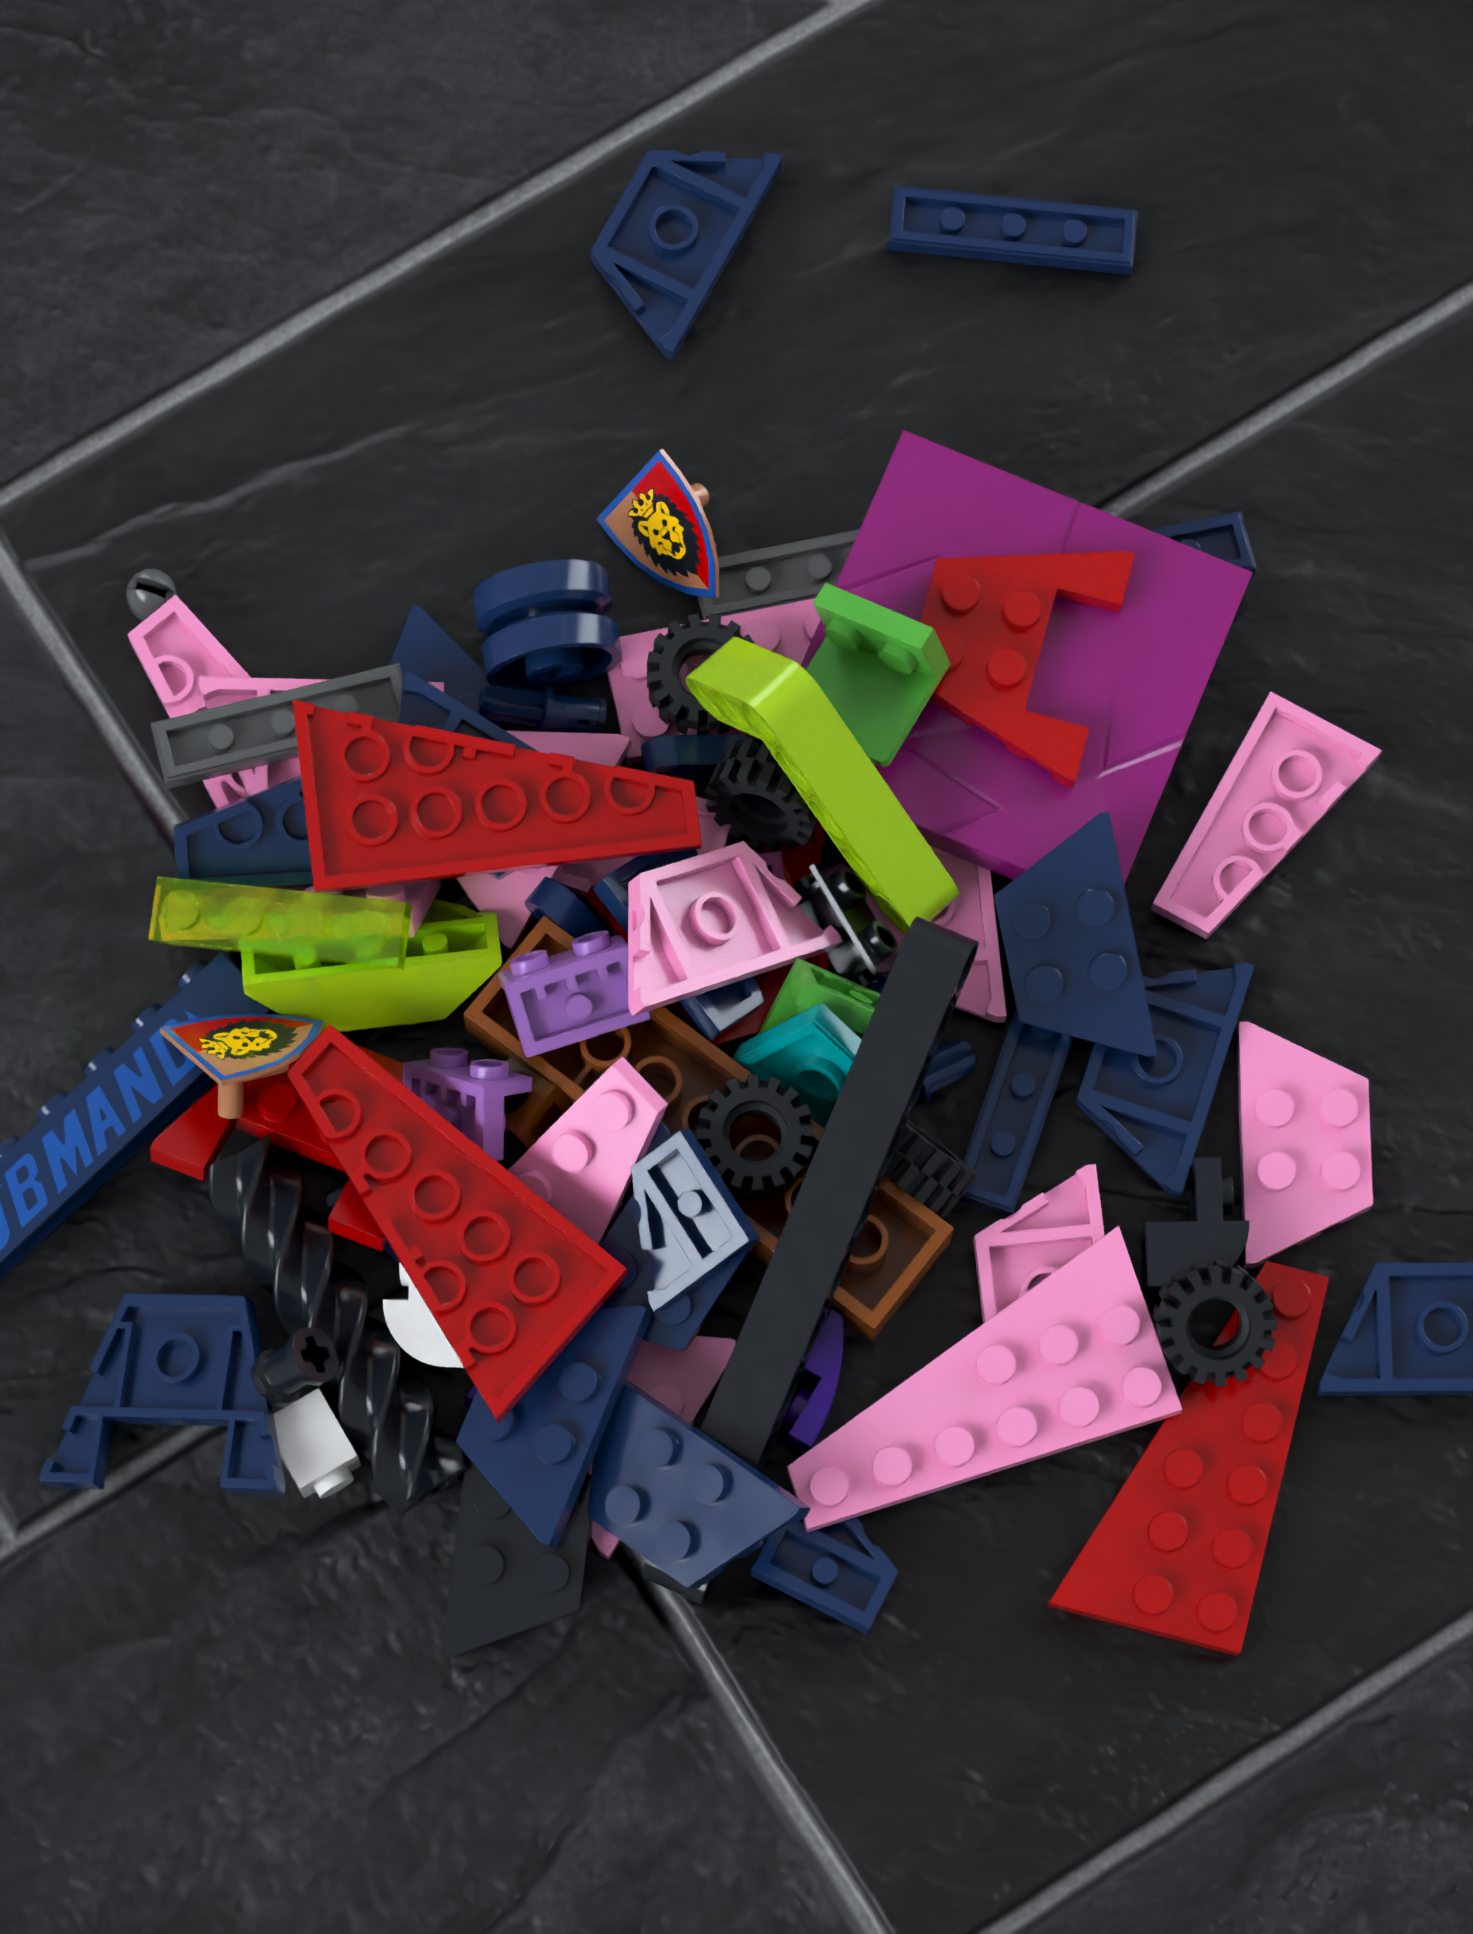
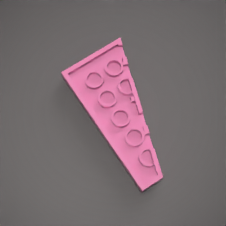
M1119 1226L788 1465L787 1473L795 1497L811 1508L807 1516L803 1518L806 1531L811 1532L1180 1414L1182 1407Z

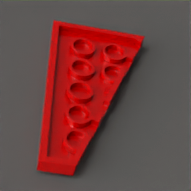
M292 700L315 894L701 849L702 847L694 781L622 766L612 767L575 759L573 756L553 752L548 754L519 748L509 743L421 725L411 726L376 719L371 715L351 711L347 713L317 707L312 703Z
M329 1025L286 1073L499 1425L629 1275L628 1270L332 1025Z

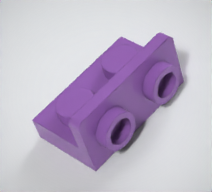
M606 930L588 933L574 939L571 942L573 947L571 950L549 957L546 950L528 952L509 961L511 969L498 973L500 984L506 994L526 1058L651 1019L649 1011L632 1016L628 1008V944L621 935L610 937L609 931Z
M445 1047L430 1050L429 1059L404 1062L403 1085L494 1160L499 1161L503 1160L504 1132L506 1128L504 1096L531 1092L533 1078L509 1071V1063L506 1061L495 1059L472 1060L469 1059V1051L465 1049Z

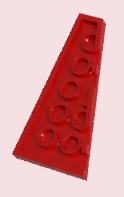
M1266 1261L1255 1279L1269 1296L1274 1306L1272 1312L1277 1318L1278 1330H1272L1271 1334L1276 1341L1272 1352L1265 1349L1262 1354L1265 1360L1263 1366L1257 1370L1252 1365L1245 1371L1249 1378L1240 1382L1235 1377L1226 1378L1227 1386H1215L1212 1380H1205L1204 1385L1194 1382L1192 1379L1179 1397L1182 1407L1181 1413L1165 1419L1047 1606L1235 1656L1241 1653L1329 1277ZM1237 1309L1230 1317L1213 1346L1226 1343L1236 1333L1239 1325Z

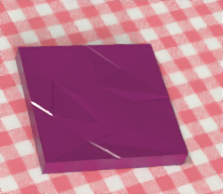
M903 430L835 587L920 622L937 558L1129 551L1136 554L1119 613L1060 597H1055L1026 710L1090 728L1073 788L1063 786L1052 779V773L1027 757L1025 760L1021 759L1007 750L1004 742L976 724H973L971 727L931 700L927 702L888 767H881L874 763L873 765L930 846L1012 880L1025 872L1097 814L1109 811L1123 882L1125 884L1253 572ZM821 620L801 663L805 670L826 637L824 633L825 626Z

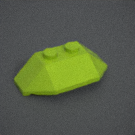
M434 899L415 937L243 940L240 942L244 994L279 1014L324 1021L321 1033L329 1025H332L339 1032H350L360 1029L444 1020L502 966L497 913L486 910L476 912L464 905Z

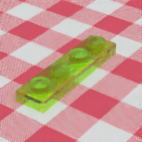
M157 876L148 940L158 944L404 970L412 905L400 901Z

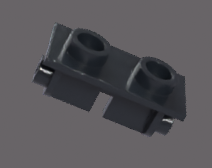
M843 862L813 863L809 866L812 873L801 878L793 885L796 892L802 897L796 905L822 930L829 925L834 929L837 928L843 942L833 950L825 953L838 975L871 989L879 983L876 975L890 973L897 956V941L890 929L875 918L864 899L866 897L865 887L854 871L846 867Z

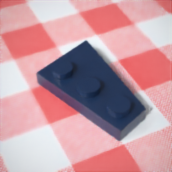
M301 775L178 823L173 828L178 892L313 884Z

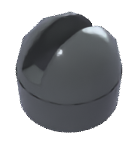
M144 569L136 573L130 580L126 590V598L131 612L142 621L174 595L178 596L173 580L159 569ZM141 585H147L167 591L165 598L138 588Z

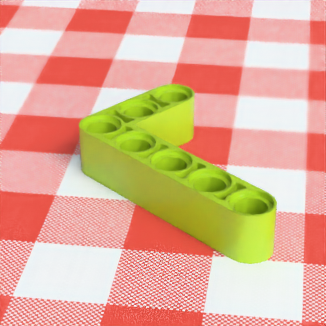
M732 637L686 677L685 681L694 697L714 718L764 742L878 907L903 934L906 935L911 923L917 916L931 921L959 896L958 887L822 689L802 666L792 659L741 638Z

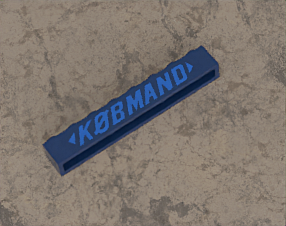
M222 952L210 963L205 959L195 963L179 980L178 987L181 990L163 1007L159 1003H155L143 1011L131 1026V1031L134 1034L117 1050L107 1047L97 1054L84 1070L87 1078L69 1094L65 1091H60L51 1097L37 1113L36 1118L39 1122L21 1139L17 1135H13L0 1145V1282L214 1082L208 1074L160 1033V1027L215 1015L243 1013L277 1014V1012L244 994L242 972Z

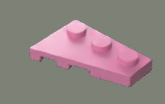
M622 1056L605 1071L508 1171L600 1246L623 1206L621 1201L632 1179L631 1167L645 1157L668 1103Z

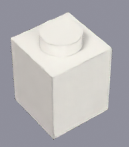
M319 1388L273 1414L281 1459L304 1498L317 1492L320 1499L326 1498L345 1488L354 1480L351 1471L361 1466L358 1455Z

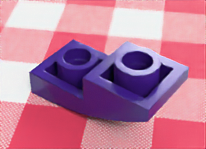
M831 1309L823 1323L801 1376V1379L816 1388L813 1393L802 1388L783 1420L784 1423L792 1427L788 1434L787 1445L802 1454L815 1447L836 1393L842 1361L844 1333L843 1315Z

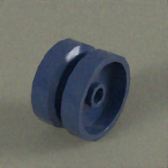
M568 559L525 564L499 572L485 579L472 591L477 628L482 633L490 636L481 645L487 682L492 681L538 690L543 684H547L556 689L592 680L611 671L622 661L617 623L605 616L612 608L607 570L596 562Z

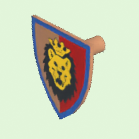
M661 449L596 520L621 551L638 568L658 582L685 594L709 598H718L720 596L717 545L714 542L711 527L703 510V507L709 502L708 491L699 483L690 486L664 449Z
M224 1014L160 1027V1033L218 1083V1115L226 1119H236L244 1114V1083L287 1072L289 1064L299 1059L319 1037L324 1027V1021L282 1014Z

